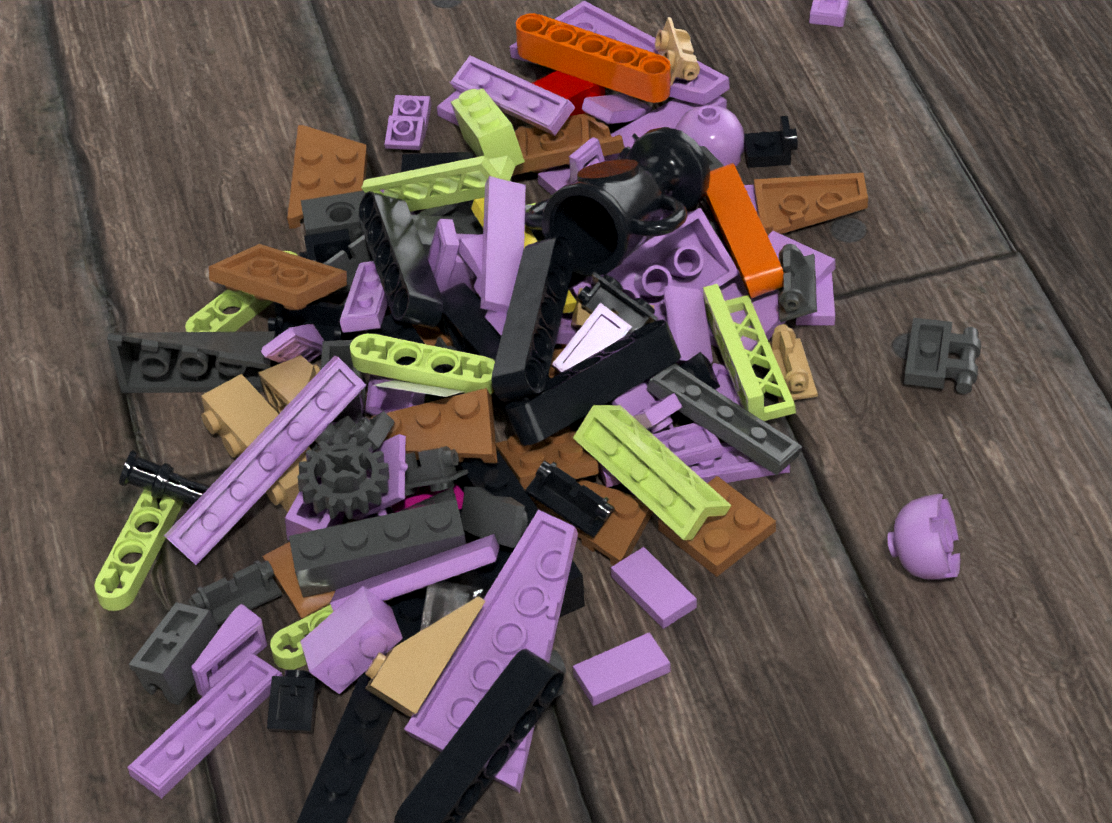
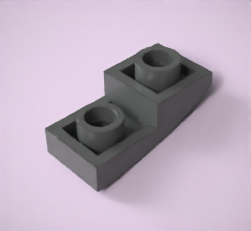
M384 411L370 420L364 417L357 423L347 415L334 425L330 423L314 440L316 443L311 450L318 453L319 442L324 441L328 446L334 445L335 437L339 436L342 443L348 444L352 437H357V444L361 447L365 443L371 442L374 451L380 447L395 421Z
M465 486L461 514L463 530L480 538L495 534L498 544L515 548L527 529L528 520L524 510L525 506L511 497L493 496L481 487Z

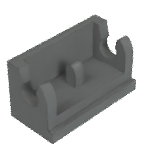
M176 602L129 663L130 669L135 671L142 686L150 695H154L158 687H160L169 703L179 705L195 684L191 667L219 630L210 610Z

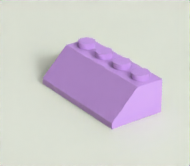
M699 208L687 213L686 222L674 232L662 236L649 237L638 249L625 258L621 265L605 275H609L617 280L624 288L622 292L633 300L638 297L648 304L654 305V315L659 318L667 315L663 291L665 286L698 289L703 293V287L718 284L720 287L740 274L702 209ZM587 276L568 288L575 300L577 299L579 288H584L586 285L591 289L593 288L591 285L592 276Z

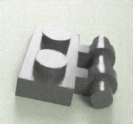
M913 317L904 384L944 389L945 378H954L957 382L956 390L959 393H970L972 385L977 381L978 366L975 364V361L981 353V341L978 338L979 331L974 327H967L964 329L963 334L951 333L952 322ZM948 353H957L960 356V360L948 358Z

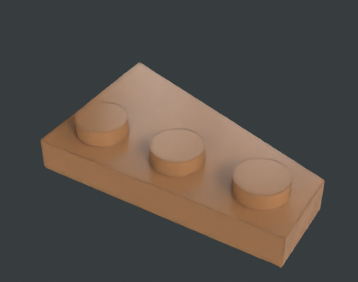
M864 173L754 179L757 213L767 235L772 231L784 234L867 209L868 194Z
M487 388L386 413L395 423L384 441L398 434L406 436L405 453L415 452L416 460H419V451L447 446L450 450L455 449L457 451L459 462H463L464 458H481L484 463H497L492 397Z
M576 479V482L580 485H585L603 498H609L608 503L615 508L594 538L575 526L582 545L592 552L597 549L610 558V564L614 566L630 556L653 511L635 495L584 479ZM529 495L539 510L573 525Z

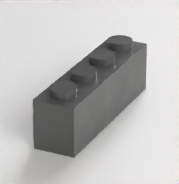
M275 331L110 333L107 338L121 393L209 392L240 374L258 392H264L258 372L279 364V362L265 358L261 352L263 346L276 338Z
M453 487L396 513L289 536L295 573L303 598L335 591L466 544Z

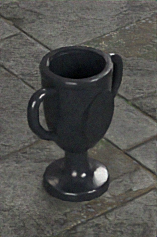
M669 127L651 129L634 142L627 155V159L604 161L587 166L578 171L576 181L563 186L552 194L549 199L540 201L525 211V225L531 229L542 230L545 239L557 235L566 236L571 242L575 254L572 272L589 277L592 276L594 271L599 275L608 274L621 265L623 260L638 249L649 237L662 236L674 232L686 222L687 211L702 201L709 188L710 168L706 155L697 142L681 130ZM663 213L669 214L668 217L661 219Z

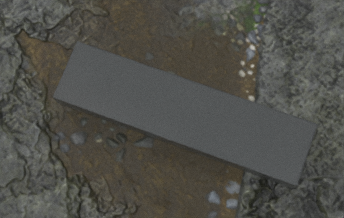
M675 363L660 371L649 380L647 391L659 399L675 393L682 405V408L678 410L679 412L775 475L783 471L800 454L802 448L800 444Z

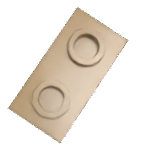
M668 17L663 30H659L656 35L655 49L659 55L666 57L670 61L672 86L675 77L689 81L694 80L700 72V66L696 56L693 55L694 50L689 33L682 29H675L672 18Z
M785 324L778 325L774 329L772 342H769L792 399L818 397L801 339H795V332L792 328ZM777 396L778 401L782 402L781 397Z

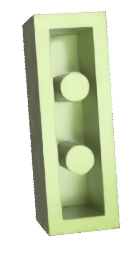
M483 88L467 90L460 94L458 99L451 101L463 138L477 157L485 156L487 159L508 155L516 166L525 162L511 122Z

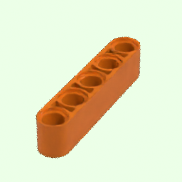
M525 14L516 21L518 55L525 60L651 103L665 101L671 94L670 61L662 55L540 14Z
M734 163L711 170L709 188L705 198L732 259L740 272V277L750 299L784 287V272Z

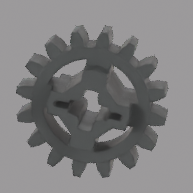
M339 436L335 437L334 445L331 446L321 441L319 442V452L307 450V461L299 462L298 487L299 491L303 493V502L305 504L313 502L314 512L317 514L325 508L329 509L330 518L332 519L338 515V512H345L346 517L352 519L353 510L359 509L364 514L369 513L368 503L380 505L382 503L381 493H388L389 465L384 463V453L382 451L373 453V444L371 442L365 443L362 447L358 446L357 437H352L348 444L342 443ZM366 470L371 474L370 478L367 477ZM318 476L321 478V485L316 481Z

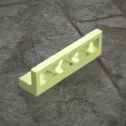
M508 155L492 159L480 156L366 179L361 189L365 193L371 191L405 200L409 211L413 212L485 198V183L489 176L510 181L516 165Z
M718 284L703 287L707 320L742 407L763 421L796 413L795 403L749 295L725 301ZM744 310L746 317L742 323L733 322L730 313ZM742 336L758 342L753 351L744 349L741 341ZM753 364L769 369L764 379L756 377L752 368ZM768 392L779 396L782 402L764 407V393Z
M593 405L573 437L574 440L683 540H693L707 517L726 515L732 506L621 405Z

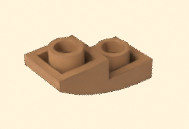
M290 542L262 556L264 561L268 560L271 564L276 583L282 593L286 594L300 620L330 605L335 591L303 598L295 573Z

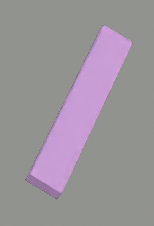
M718 96L706 105L726 108L727 100L722 96ZM675 98L613 132L611 136L621 135L624 146L632 148L634 144L632 135L634 133L640 138L651 129L661 127L675 129L686 112L704 105ZM620 153L604 156V160H617ZM570 165L550 167L547 171L539 173L538 184L551 195L563 186L571 184Z
M334 356L164 536L197 565L358 395L366 384L339 357Z

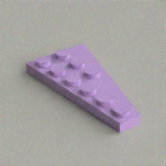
M586 1L579 3L555 18V20L659 54L655 49L656 38ZM517 42L510 46L511 58L531 62L518 55ZM697 61L700 66L698 76L690 81L675 77L669 97L706 105L730 89L729 77Z
M538 509L486 594L484 605L418 712L410 718L404 728L409 736L442 752L519 651L527 648L549 663L578 537L575 526ZM535 725L494 778L495 781L520 793Z

